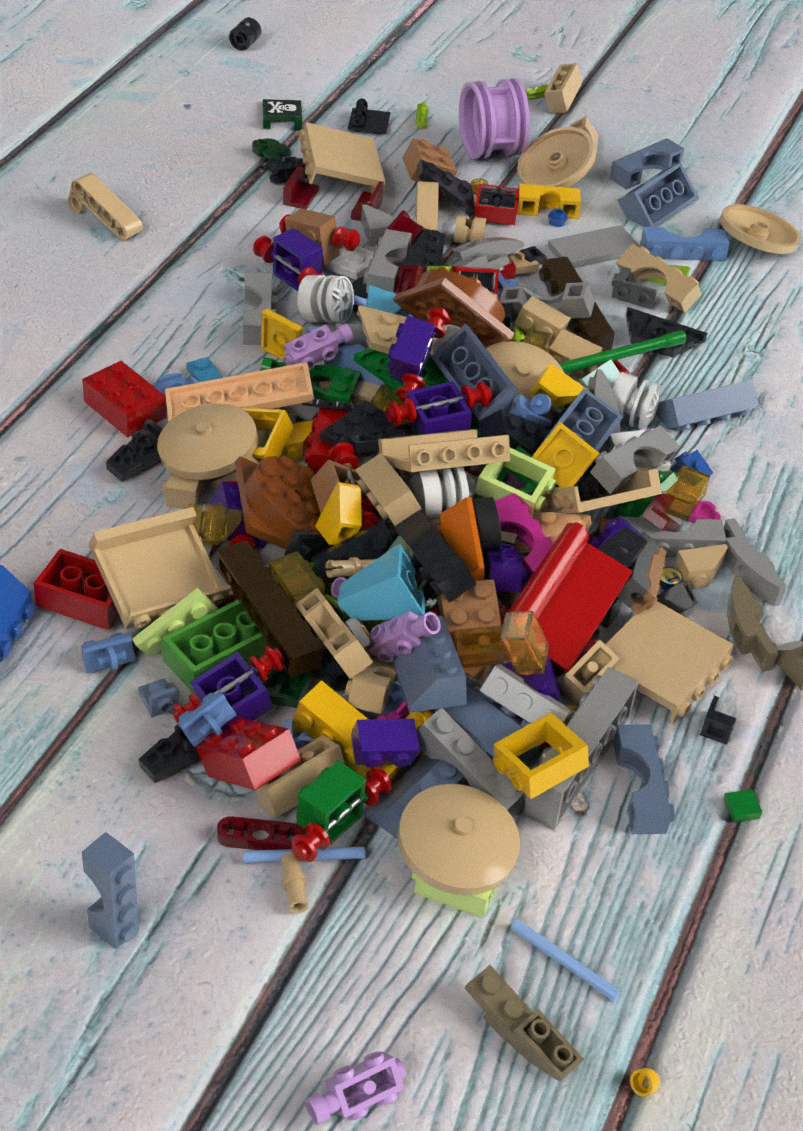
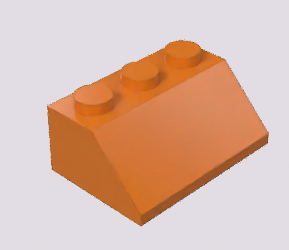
M466 497L440 514V524L435 525V528L467 566L474 580L480 581L484 580L485 568L472 497Z

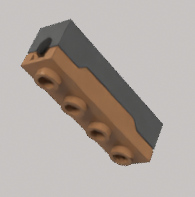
M645 532L642 533V536L647 540V545L629 568L633 572L617 596L637 615L644 609L649 610L657 602L658 598L656 596L660 589L659 583L663 577L662 570L666 564L664 561L667 551Z

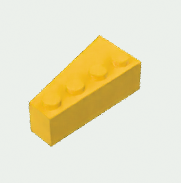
M321 680L299 701L293 717V729L300 734L307 732L309 737L314 740L324 735L340 745L344 764L367 779L366 773L371 768L365 765H355L351 732L357 720H366L368 718ZM389 764L374 768L384 770L392 779L402 767Z

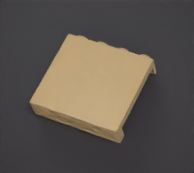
M307 122L304 128L299 131L298 141L301 144L300 151L303 153V163H305L306 167L305 174L308 176L309 184L313 183L317 173L368 185L369 192L373 193L379 181H383L385 185V178L374 138Z
M476 429L378 439L379 454L382 453L393 468L409 472L510 461L509 435L477 438Z
M637 469V472L624 487L611 494L607 491V494H600L598 498L591 497L589 500L587 498L580 500L578 486L554 487L551 494H545L546 500L542 509L538 512L580 513L662 494L658 469Z
M193 507L93 532L89 548L125 629L147 626L196 588H199L216 606L225 602L231 586H222L193 525L197 517Z
M657 601L649 610L644 609L638 615L635 614L605 645L620 658L612 669L638 680L637 691L671 710L669 723L673 725L680 716L685 717L694 700L698 702L702 698L708 685H714L722 669L726 671L733 660L731 652L734 644Z

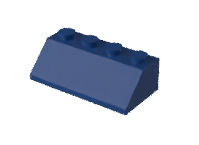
M0 565V662L3 657L6 658L9 655L15 638L20 637L23 625L27 619H31L35 608L31 599V591L3 565Z

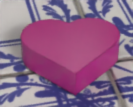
M700 501L690 514L689 521L695 523L697 519L720 520L721 516L715 511L716 508L713 503Z

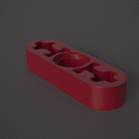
M228 816L221 819L217 824V839L219 843L230 848L249 850L292 849L291 841L287 840L288 836L305 835L304 829L300 825L290 822ZM229 829L235 830L233 834H227ZM244 830H247V837L243 836ZM262 830L267 832L269 836L266 839L259 840L253 837V833ZM274 833L278 834L277 840H274Z

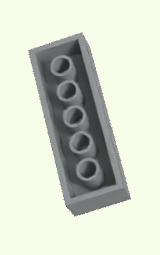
M610 667L606 669L602 676H596L591 692L584 693L579 703V709L577 712L573 710L566 721V726L588 745L589 767L532 799L524 793L522 801L525 802L523 815L555 830L612 745L617 725H625L629 720L638 680ZM547 747L541 755L539 765L554 758L559 753L553 747L551 749Z

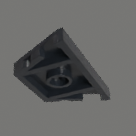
M627 307L625 316L631 344L683 330L686 334V342L684 344L653 350L661 355L674 357L704 343L707 339L708 333Z

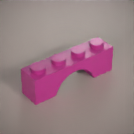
M513 493L496 500L495 503L501 531L517 534V540L526 544L531 550L530 554L524 559V567L527 569L526 579L529 581L553 545L550 537H546L543 534L538 520L531 517L526 503L520 501L517 495Z

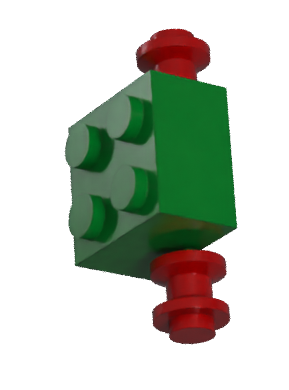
M339 760L330 768H324L314 782L310 785H305L298 793L296 818L297 824L304 829L305 835L297 834L291 839L293 854L301 861H314L317 858V849L326 850L363 816L364 803L374 806L379 801L378 794L386 795L391 791L390 776L382 769L371 768L366 773V780Z

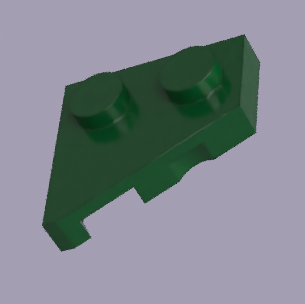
M283 667V670L280 672L277 670L270 672L267 675L268 680L263 685L268 691L272 704L297 708L299 701L306 695L316 673L315 670L290 678Z

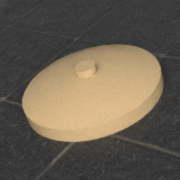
M561 127L550 130L533 140L521 154L517 166L518 175L523 184L568 188L583 178L590 170L595 160L596 148L590 135L580 128Z
M732 204L726 206L720 216L722 227L731 236L762 251L776 254L792 253L797 249L801 241V236L793 225L778 215L758 207Z
M506 341L486 348L516 386L515 394L521 391L523 396L530 400L533 399L529 395L531 388L540 373L550 363L564 372L559 363L550 354L528 343Z
M206 404L188 409L168 422L159 435L157 449L162 464L172 474L192 480L212 479L236 470L235 461L239 456L249 459L257 447L258 433L253 418L243 409L228 404Z
M460 784L437 785L418 793L406 805L397 831L401 855L412 872L430 886L458 895L480 894L499 886L512 872L520 851L519 831L507 809L489 794Z

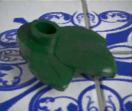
M265 138L252 142V152L261 157L280 162V155L291 154L290 149L286 145L279 143L275 139Z

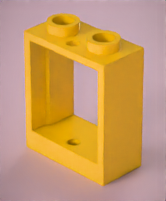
M242 408L253 418L256 429L272 430L265 447H256L252 456L258 462L266 457H280L294 427L286 410Z
M552 712L494 743L495 757L493 758L495 768L499 773H504L512 781L514 787L518 791L522 790L530 799L589 767L588 745ZM545 741L559 753V755L532 770L517 758Z

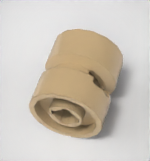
M457 215L454 242L465 244L467 241L483 239L486 218L474 217L473 220H470L469 216Z

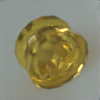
M479 178L472 180L473 196L477 197L478 184L489 185L488 181Z

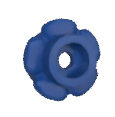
M554 209L548 214L549 224L554 227L564 226L568 220L567 214L562 209Z

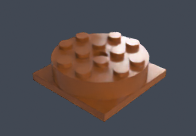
M444 267L424 272L416 287L396 293L393 299L396 304L414 318L429 322L426 315L429 309H434L435 307L443 308L451 318L447 325H455L461 328L467 324L484 347L511 340L514 332L502 323L505 318V311L496 293L487 290L477 278H468L449 271Z
M241 456L236 459L235 467L246 533L286 549L292 530H318L315 525L321 513L311 483V479L315 474L310 467L306 465L301 466L287 456L266 457L259 464Z

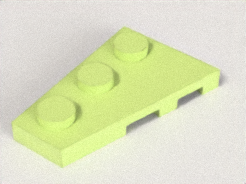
M196 588L133 637L132 640L141 651L151 657L162 651V637L220 608L199 588Z

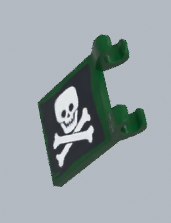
M263 99V129H271V120L294 121V130L302 129L301 100Z

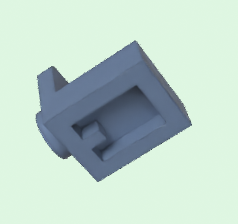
M165 678L138 687L139 696L152 718L173 711V705L178 703L177 689L175 687L170 688Z

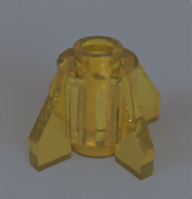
M216 502L215 505H206L205 511H203V505L189 504V508L193 507L197 515L193 525L199 537L204 539L205 544L220 545V541H225L241 522L242 510L229 509L227 514V508L221 506V502Z

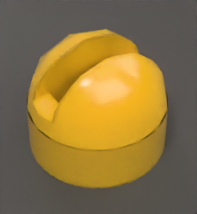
M641 1068L634 1071L630 1077L632 1090L641 1097L655 1093L660 1085L659 1075L651 1068ZM649 1081V1085L646 1088L644 1085Z

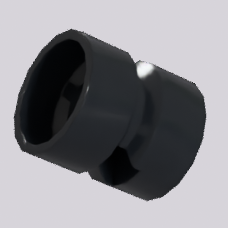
M244 18L229 33L231 45L240 51L247 50L260 38L262 34L261 26L253 18Z

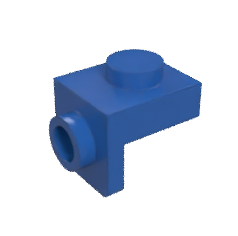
M698 450L691 454L685 451L674 459L676 464L670 467L672 472L680 467L693 487L713 474V471Z

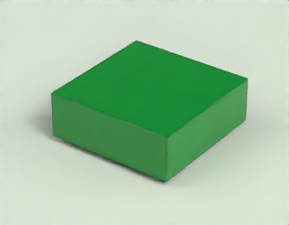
M752 789L725 793L723 800L732 822L760 819L762 810Z

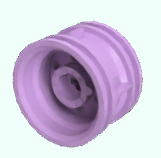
M517 78L509 80L500 79L496 87L489 88L483 81H476L475 83L466 82L463 85L459 100V127L465 152L470 159L488 158L493 150H500L504 156L521 155L526 150L530 132L529 106L525 89Z

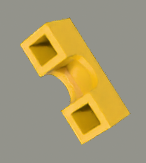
M519 184L517 215L537 216L539 209L550 208L554 210L559 208L564 210L568 219L578 220L581 205L579 188Z

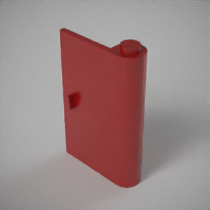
M578 522L566 524L501 621L502 629L508 635L536 653L545 650L550 661L567 673L633 572L587 543L589 540L587 529Z

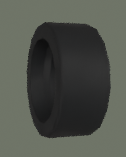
M487 497L472 500L481 550L501 547V527L494 498Z

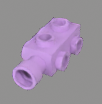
M346 323L338 326L334 332H331L327 325H324L284 344L286 355L283 358L287 366L307 362L310 371L316 363L322 360L330 361L334 359L336 353L339 352L338 345L353 341L354 336Z
M408 611L380 625H376L370 633L371 642L367 650L377 656L380 661L390 663L399 654H411L413 648L420 646L423 636L430 637L437 634L441 628L440 620L432 612L418 616Z
M377 1051L370 1053L364 1057L363 1062L355 1066L339 1068L334 1072L333 1077L324 1080L328 1092L323 1095L317 1093L305 1099L307 1112L315 1125L329 1120L330 1115L333 1113H337L343 1118L348 1117L349 1120L362 1118L368 1113L367 1107L377 1102L379 1105H386L397 1099L396 1093L404 1089L401 1079L406 1077L405 1068L398 1058L394 1059L393 1056L385 1052ZM377 1073L376 1078L371 1080L370 1076ZM348 1087L347 1092L344 1094L343 1089Z

